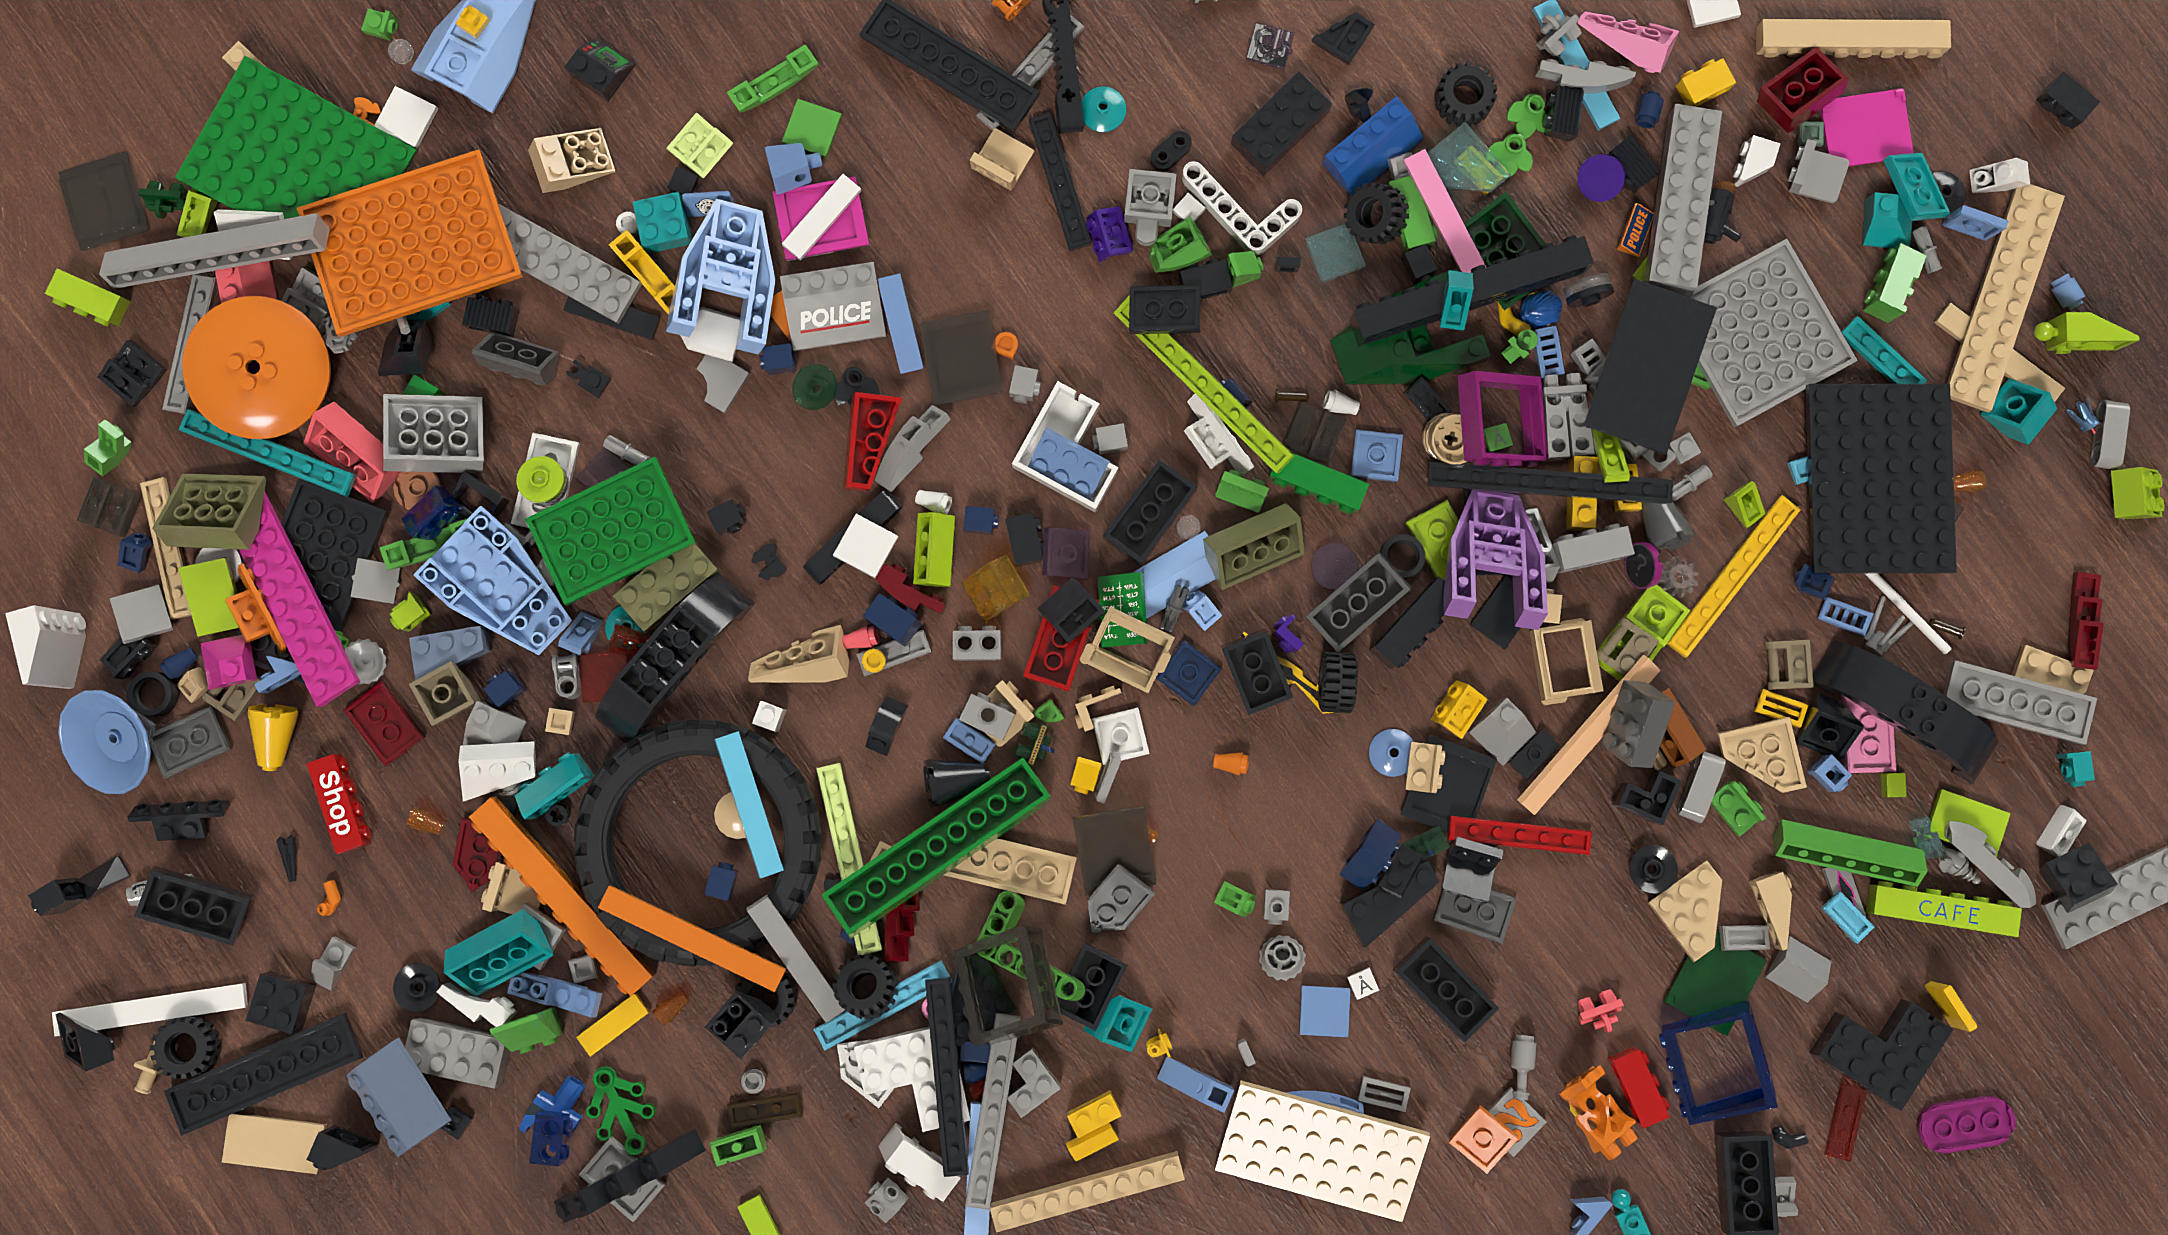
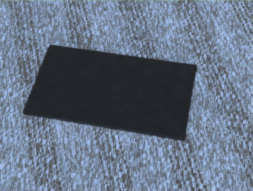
M1634 279L1583 426L1666 455L1717 307L1639 279Z

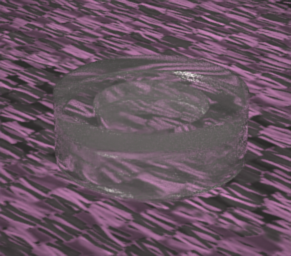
M396 39L388 47L389 56L398 64L408 63L413 57V48L404 39Z
M1187 515L1178 521L1177 532L1183 539H1193L1200 532V522L1196 517Z

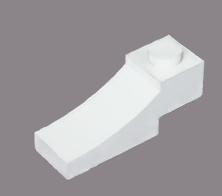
M450 982L443 984L437 991L439 995L473 1022L484 1017L497 1027L510 1022L517 1013V1010L513 1008L514 1004L505 997H496L492 1000L475 997L462 991Z

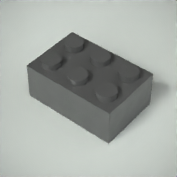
M1623 680L1601 746L1630 767L1652 768L1676 702L1646 682Z

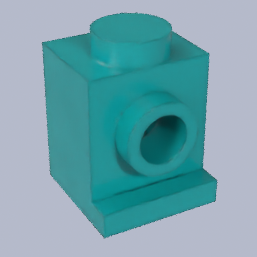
M2091 751L2056 754L2057 759H2062L2061 774L2065 782H2070V787L2086 786L2085 781L2095 780Z

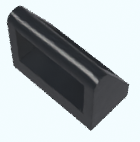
M464 471L455 486L448 505L469 518L475 511L460 502L459 499L468 486L494 502L489 513L497 519L509 500L473 475Z

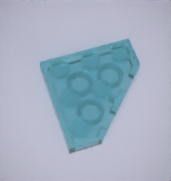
M1466 122L1427 153L1445 188L1492 192L1511 175Z

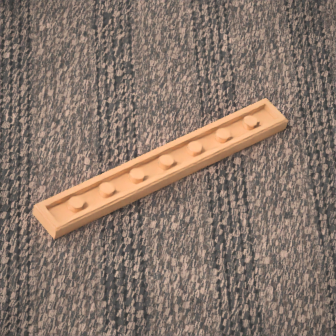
M1643 655L1517 800L1535 815L1605 735L1623 680L1646 682L1649 684L1661 670L1648 657Z

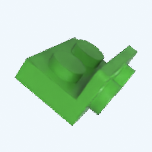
M1728 781L1715 792L1711 805L1737 836H1741L1758 821L1762 822L1765 820L1766 817L1762 814L1764 810L1756 801L1752 802L1747 796L1748 790L1742 783Z

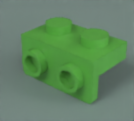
M1234 470L1224 471L1215 497L1259 513L1269 490L1265 486V482L1252 478L1251 481L1242 478V473Z

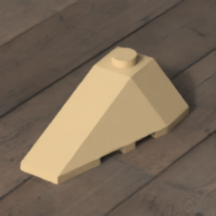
M841 625L818 630L811 634L812 638L802 643L797 640L791 643V648L783 652L775 651L752 662L748 680L750 682H829L847 677L849 656L843 644L844 634Z

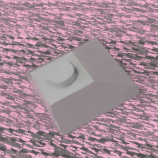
M1503 698L1468 733L1504 766L1536 731L1525 715L1508 698Z
M476 701L466 722L463 745L517 743L527 721L497 707H493L486 702Z

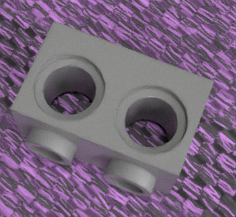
M971 626L958 627V631H953V660H1002L1001 631L996 630V626H982V631H972ZM963 637H969L972 640V645L967 650H962L959 647V641ZM993 637L996 640V645L993 649L987 650L983 648V640L985 638Z

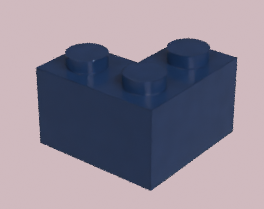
M1377 818L1365 832L1359 846L1346 860L1339 875L1362 891L1369 884L1373 886L1381 875L1379 872L1381 870L1385 872L1391 865L1393 860L1390 857H1393L1400 847L1397 842L1401 834Z

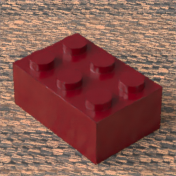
M1815 47L1760 88L1757 103L1787 133H1790L1843 94L1848 77Z

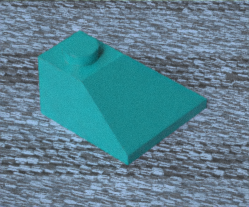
M1875 192L1865 200L1862 246L1893 249L1902 243L1910 247L1912 221L1900 196L1897 194Z
M1119 995L1111 999L1096 1031L1084 1026L1083 1030L1101 1042L1132 1052L1152 1008Z

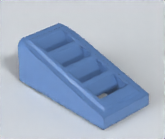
M1551 326L1534 330L1538 336L1534 352L1541 379L1546 375L1564 374L1557 327ZM1550 336L1549 340H1540V337ZM1552 345V349L1542 351L1543 346ZM1554 354L1555 357L1553 359L1548 360L1543 359V356H1548ZM1556 363L1557 368L1545 370L1546 365Z
M1827 597L1818 619L1864 637L1874 613ZM1834 605L1836 607L1832 617H1827L1830 606ZM1840 608L1844 609L1841 621L1836 620ZM1849 612L1854 614L1850 625L1845 623ZM1858 617H1863L1860 627H1854Z

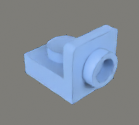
M1199 590L1190 593L1183 604V609L1191 615L1204 631L1222 616L1210 599Z

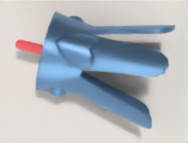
M2088 398L2086 400L2089 410L2085 403L2080 401L2076 403L2082 419L2073 411L2065 410L2078 423L2082 432L2091 429L2094 434L2096 433L2093 427L2097 426L2100 422L2094 416Z

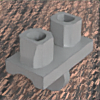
M1558 13L1554 17L1548 14L1542 18L1545 26L1540 30L1546 35L1536 44L1539 50L1546 49L1553 57L1563 52L1566 47L1559 38L1564 35L1571 42L1582 33L1576 24L1579 20L1577 15L1565 16L1563 19Z

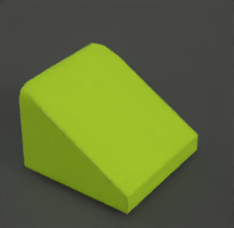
M1880 773L1881 797H1906L1905 773Z

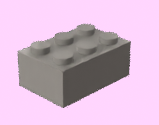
M1614 524L1600 529L1598 533L1596 529H1591L1576 535V538H1573V534H1569L1553 540L1554 544L1552 546L1560 564L1557 574L1621 560L1635 554L1628 526L1620 528L1619 524Z

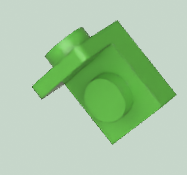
M368 8L361 30L365 34L391 41L392 35L397 31V18L390 11L386 10L383 13Z
M1224 881L1214 903L1246 918L1255 907L1256 896Z

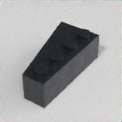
M1423 860L1402 899L1379 888L1380 883L1339 904L1361 946L1366 948L1439 883V880L1429 861Z

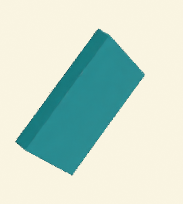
M1923 153L1888 155L1883 160L1911 221L1945 218L1950 214Z

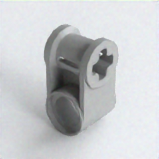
M576 653L563 657L553 655L552 667L557 693L568 699L578 698L583 690L579 655ZM568 682H573L574 689L571 693L567 694L565 692V685Z

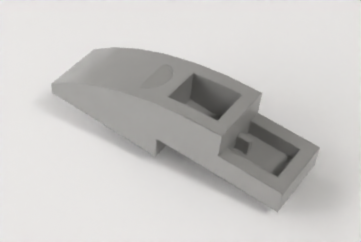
M1547 59L1540 62L1535 77L1557 81V86L1561 85L1584 90V94L1607 92L1626 86L1633 80L1636 72L1630 71L1625 66H1607L1602 61L1589 62L1584 70L1578 65L1566 66L1559 64L1556 60Z
M932 405L919 419L912 416L889 446L880 464L875 481L892 492L923 459L919 452L951 420L948 414Z

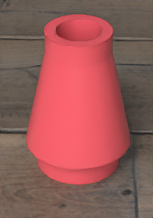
M866 625L843 636V644L846 649L874 648L875 645L880 643L876 626L870 627V625Z

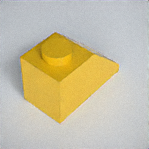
M1078 757L1070 784L1075 786L1074 791L1087 795L1089 790L1094 791L1102 763Z

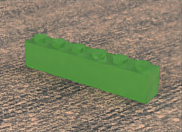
M1783 819L1773 834L1775 856L1916 887L1919 886L1927 873L1925 854L1922 849Z

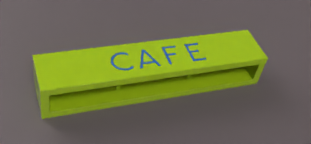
M1878 881V885L1869 884L1865 913L2013 937L2019 936L2022 908L2013 907V902L1998 900L1997 904L1989 903V898L1974 896L1972 901L1966 900L1965 894L1952 892L1947 897L1941 896L1940 890L1927 888L1926 892L1922 893L1917 892V887L1902 885V889L1893 888L1894 883Z

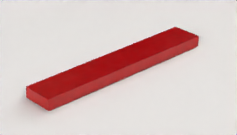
M1449 816L1447 840H1455L1456 837L1483 844L1590 855L1592 831Z

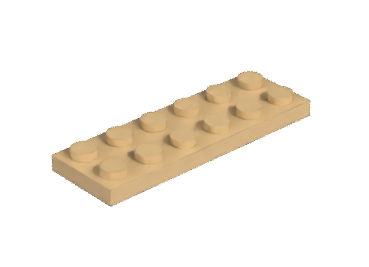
M997 838L944 875L1066 905L1077 857Z

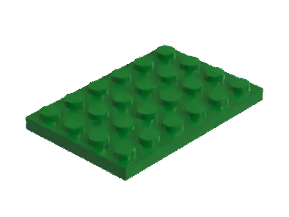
M652 457L525 518L564 605L574 603L697 543L657 457Z

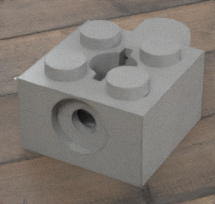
M1129 170L1124 221L1136 224L1135 238L1142 246H1150L1155 243L1159 226L1171 227L1176 174Z

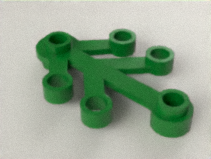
M609 1066L600 1067L593 1074V1083L596 1086V1091L591 1105L586 1109V1114L591 1119H595L602 1114L601 1102L606 1092L610 1102L602 1125L596 1132L597 1138L605 1141L612 1136L613 1130L611 1127L615 1115H617L627 1136L625 1142L626 1151L630 1155H638L645 1149L646 1140L642 1135L636 1133L626 1110L638 1113L644 1119H650L655 1115L656 1108L651 1103L644 1105L620 1097L616 1088L626 1090L632 1096L639 1097L646 1090L643 1082L637 1081L633 1083L618 1078L613 1068ZM603 1074H607L609 1076V1082H604L602 1080ZM635 1085H639L641 1087V1093H636L634 1091ZM591 1107L598 1109L597 1115L591 1113ZM645 1107L651 1108V1115H646L644 1113ZM601 1129H607V1137L601 1135ZM633 1140L640 1141L641 1145L639 1148L633 1146Z

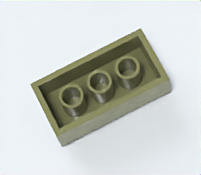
M694 544L646 567L616 592L613 597L637 625L649 635L697 587L720 572L697 545Z

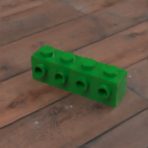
M1292 453L1294 458L1279 474L1271 470L1269 479L1273 480L1272 483L1282 488H1285L1287 485L1294 488V492L1301 496L1307 497L1308 494L1317 497V502L1327 506L1332 503L1339 506V511L1350 515L1352 512L1357 513L1369 486L1366 482Z

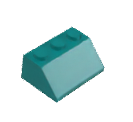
M566 753L558 759L559 764L551 768L549 766L538 774L539 778L534 782L530 780L519 787L520 792L514 796L524 819L539 818L551 806L557 805L595 776L579 753Z

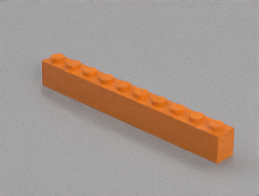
M496 796L490 797L469 816L473 821L471 823L472 827L479 834L483 832L489 839L487 841L488 845L497 852L499 850L505 857L503 859L505 864L512 870L515 868L520 873V880L527 887L531 886L537 892L535 896L543 905L548 904L553 910V917L558 922H564L569 928L568 933L576 941L580 940L586 946L584 948L585 952L592 959L596 958L602 964L600 966L601 970L610 977L612 975L618 982L616 986L622 993H628L632 996L656 974L635 949L624 944L610 929L604 926L597 917V913L592 905L588 903L584 893Z

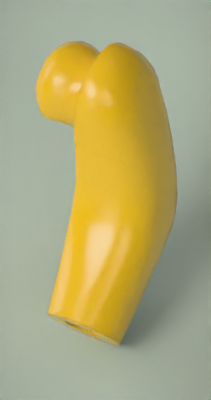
M1497 302L1499 320L1505 329L1517 337L1523 330H1531L1529 324L1514 317L1511 307L1504 311Z

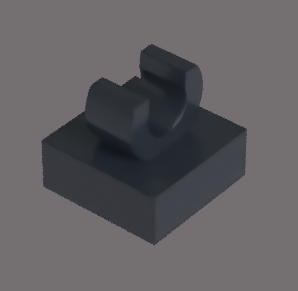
M453 1105L447 1112L451 1121L440 1129L459 1140L472 1122L473 1117Z

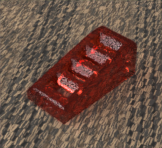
M614 624L609 640V652L634 657L640 650V647H637L638 643L643 646L651 636L623 625Z

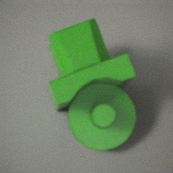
M1523 330L1517 338L1513 336L1508 340L1511 345L1501 354L1510 364L1520 356L1526 358L1531 354L1528 350L1535 348L1537 345L1538 336L1532 330Z

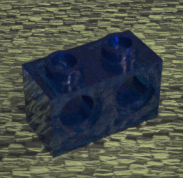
M541 1110L535 1114L530 1164L559 1167L568 1159L570 1146L567 1145L568 1135H571L573 1121L570 1120L571 1113ZM550 1120L558 1123V1132H553L550 1129ZM547 1145L555 1148L556 1154L554 1157L547 1154Z

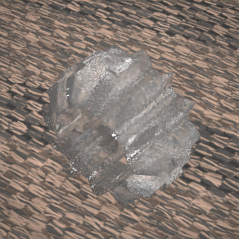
M1677 557L1672 558L1671 562L1665 561L1663 563L1665 568L1662 569L1663 577L1658 582H1664L1665 585L1662 589L1664 591L1670 589L1669 594L1672 597L1678 594L1681 598L1685 596V592L1688 594L1692 593V586H1697L1699 583L1693 579V577L1699 575L1697 571L1692 572L1695 564L1691 563L1687 566V558H1682L1679 562ZM1680 573L1679 577H1682V581L1677 582L1676 579L1678 578H1675L1674 575Z

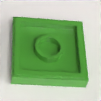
M797 99L782 143L784 145L801 143L805 152L811 154L819 152L820 157L827 159L842 114Z

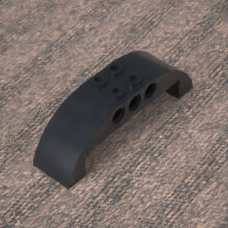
M1832 641L1812 674L1814 685L1828 694L1839 692L1954 765L1951 772L1970 784H1974L1998 745V739L1994 732L1970 711L1904 669L1853 645Z

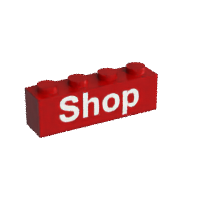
M332 754L306 763L335 853L344 854L370 845L371 831L368 825L364 823L362 817L364 810L361 803L357 802L355 796L357 789L354 781L350 780L347 759L342 754Z

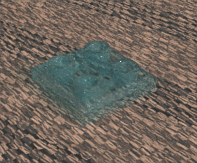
M1345 224L1307 237L1304 240L1321 283L1366 266L1355 236L1349 233L1351 229L1346 228Z

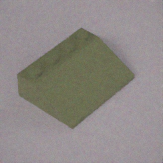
M182 474L152 529L163 543L170 547L249 550L259 531L266 478L264 476Z

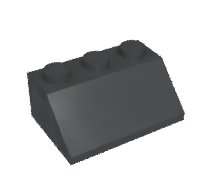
M494 331L489 333L472 349V354L479 365L488 367L492 371H501L510 374L514 378H523L533 381L537 385L546 386L556 377L559 351Z

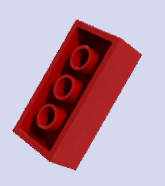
M1053 586V589H1052V592H1051L1050 597H1051L1057 590H1059L1060 587ZM1043 617L1023 677L1069 692L1091 626L1068 645Z

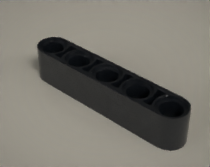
M885 489L858 515L883 528L900 512L903 505L889 490ZM852 520L803 566V569L818 585L824 583L845 563L834 557L833 554Z

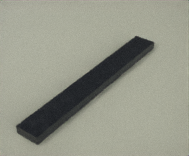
M950 977L926 979L925 987L944 1177L968 1175L969 1167Z

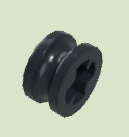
M553 805L547 811V821L553 826H563L570 820V811L564 805ZM558 809H561V815L564 818L563 820L558 819V822H556L553 812H558Z

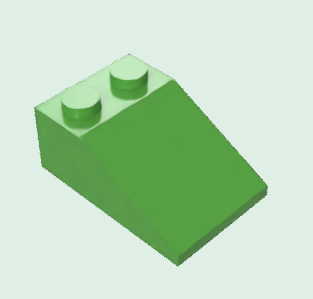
M556 1007L490 1029L491 1035L511 1052L520 1050V1054L534 1050V1044L540 1042L543 1043V1046L558 1042L557 1037L564 1034Z

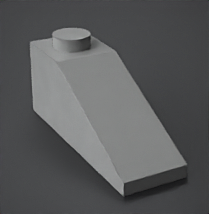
M1538 509L1525 510L1545 555L1546 583L1553 582L1560 568L1559 561Z

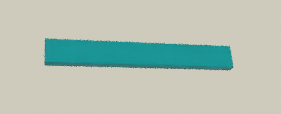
M188 408L178 429L346 497L349 496L357 477L353 473L272 441L249 439L227 433L213 425L202 414Z

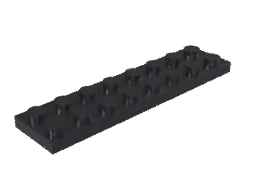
M882 0L859 34L863 40L1015 133L1040 96L1039 91L892 0Z
M343 1013L164 1090V1093L182 1136L359 1060L364 1056L347 1013Z

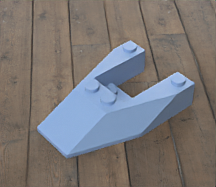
M720 199L715 200L681 259L670 305L666 332L690 337L696 327L702 288L743 298L736 349L754 354L761 352L766 345L775 285V276L762 211Z

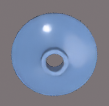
M1388 729L1378 733L1369 746V759L1372 766L1379 773L1390 777L1405 774L1407 772L1410 742L1414 741L1408 734L1397 729ZM1392 748H1395L1398 751V755L1396 757H1392L1390 755V750Z

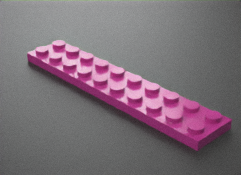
M264 492L259 531L250 549H239L248 569L252 570L258 589L262 590L265 595L263 600L315 705L322 708L360 683V680L266 492Z

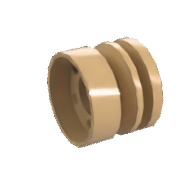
M1441 413L1429 420L1423 430L1422 443L1425 451L1431 458L1448 464L1467 462L1464 461L1461 415ZM1445 435H1450V436H1452V440H1451V441L1445 440V439H1444Z

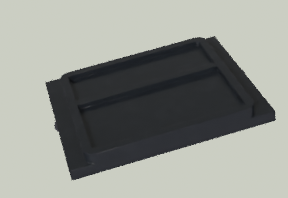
M1429 734L1426 744L1442 745V751H1445L1444 765H1440L1439 774L1442 775L1441 789H1437V793L1409 790L1400 815L1448 833L1449 816L1477 817L1497 759Z

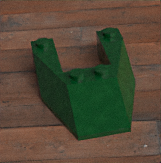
M1457 268V269H1454V270H1451V271H1458V272H1460V269ZM1448 272L1429 278L1411 287H1416V290L1424 288L1426 283L1433 280H1439V283L1446 281ZM1404 290L1392 294L1393 297L1402 295ZM1350 325L1330 340L1345 385L1412 384L1419 376L1423 377L1426 381H1430L1484 363L1491 357L1483 334L1434 350L1425 325L1359 347Z

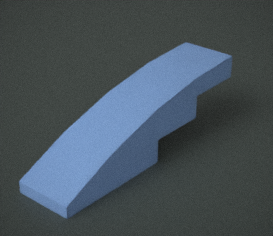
M901 274L877 278L900 373L923 369Z

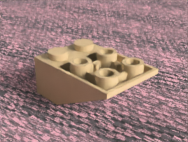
M601 128L534 138L528 149L543 193L564 190L615 172Z

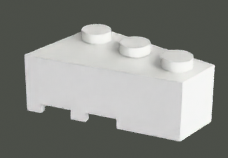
M517 742L460 746L459 770L463 801L534 778L536 772L535 743Z
M895 1123L878 1146L885 1160V1167L894 1174L899 1172L904 1175L905 1181L910 1185L922 1187L923 1192L933 1200L938 1198L943 1202L960 1180V1176L944 1177L942 1158L933 1151L929 1152L919 1145L920 1141L915 1137L910 1139L901 1131L902 1127Z

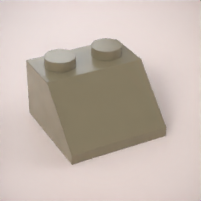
M453 661L409 684L432 726L442 724L475 706L476 701H481L470 680Z

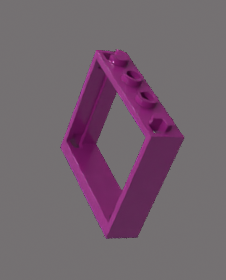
M1473 371L1457 376L1464 461L1474 462L1476 466L1488 465L1489 463H1491V466H1504L1508 463V467H1520L1524 464V468H1535L1537 463L1548 461L1541 377ZM1480 387L1519 390L1524 455L1485 453Z

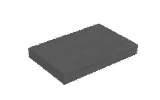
M209 706L147 734L150 748L163 779H168L232 750L217 711L213 706Z
M1491 889L1489 901L1483 903L1442 891L1433 920L1503 944L1517 898Z

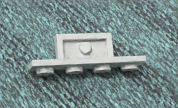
M1194 394L1187 403L1199 420L1188 426L1184 430L1185 434L1210 469L1228 459L1237 472L1242 473L1243 476L1254 468L1249 456L1242 450L1236 438L1224 425L1223 420Z

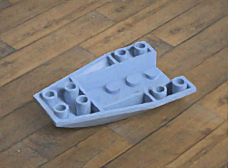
M461 0L433 30L411 71L431 82L436 80L468 97L473 104L493 114L516 74L536 0ZM468 5L490 19L489 24L478 39L461 30L455 24L461 12Z
M482 506L414 574L421 583L449 608L537 655H540L572 621L519 540Z

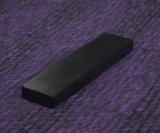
M569 296L563 309L567 313L650 340H654L661 319L658 316L629 307L620 323L617 324Z

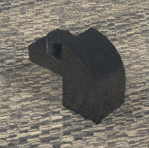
M886 696L870 727L865 747L887 756L895 735L903 722L908 705Z

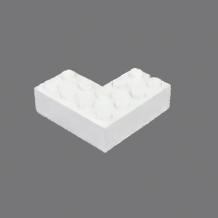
M1057 381L1017 453L1012 466L1021 473L1096 513L1118 473L1117 466L1111 463L1108 464L1091 500L1082 497L1028 467L1046 428L1080 444L1099 410L1098 402L1083 394H1080L1078 401H1076V391Z
M929 1026L854 1044L858 1068H864V1070H860L864 1095L912 1084L922 1131L925 1132L939 1128ZM960 1075L964 1122L970 1121V1116Z

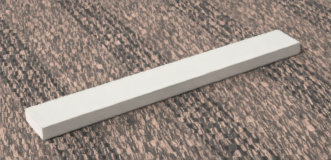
M246 983L52 1012L54 1036H60L55 1015L59 1012L95 1030L246 1008L248 1007Z

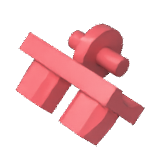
M1611 989L1599 993L1598 997L1602 1006L1595 1008L1590 997L1578 1001L1577 1005L1580 1013L1578 1020L1581 1025L1600 1019L1593 1023L1595 1030L1603 1027L1606 1033L1612 1031L1611 1024L1618 1022V1018L1616 1015L1610 1017L1608 1015L1622 1011L1621 1007L1624 1004L1622 999L1617 1000Z

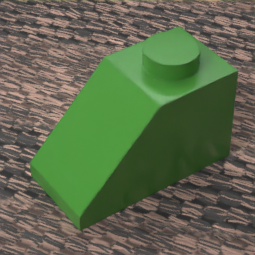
M1254 251L1228 254L1227 266L1233 288L1260 279L1263 264L1260 257L1255 256Z

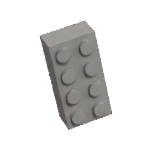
M418 1017L411 1020L405 1045L406 1050L421 1073L494 1089L503 1085L510 1050L488 1031Z

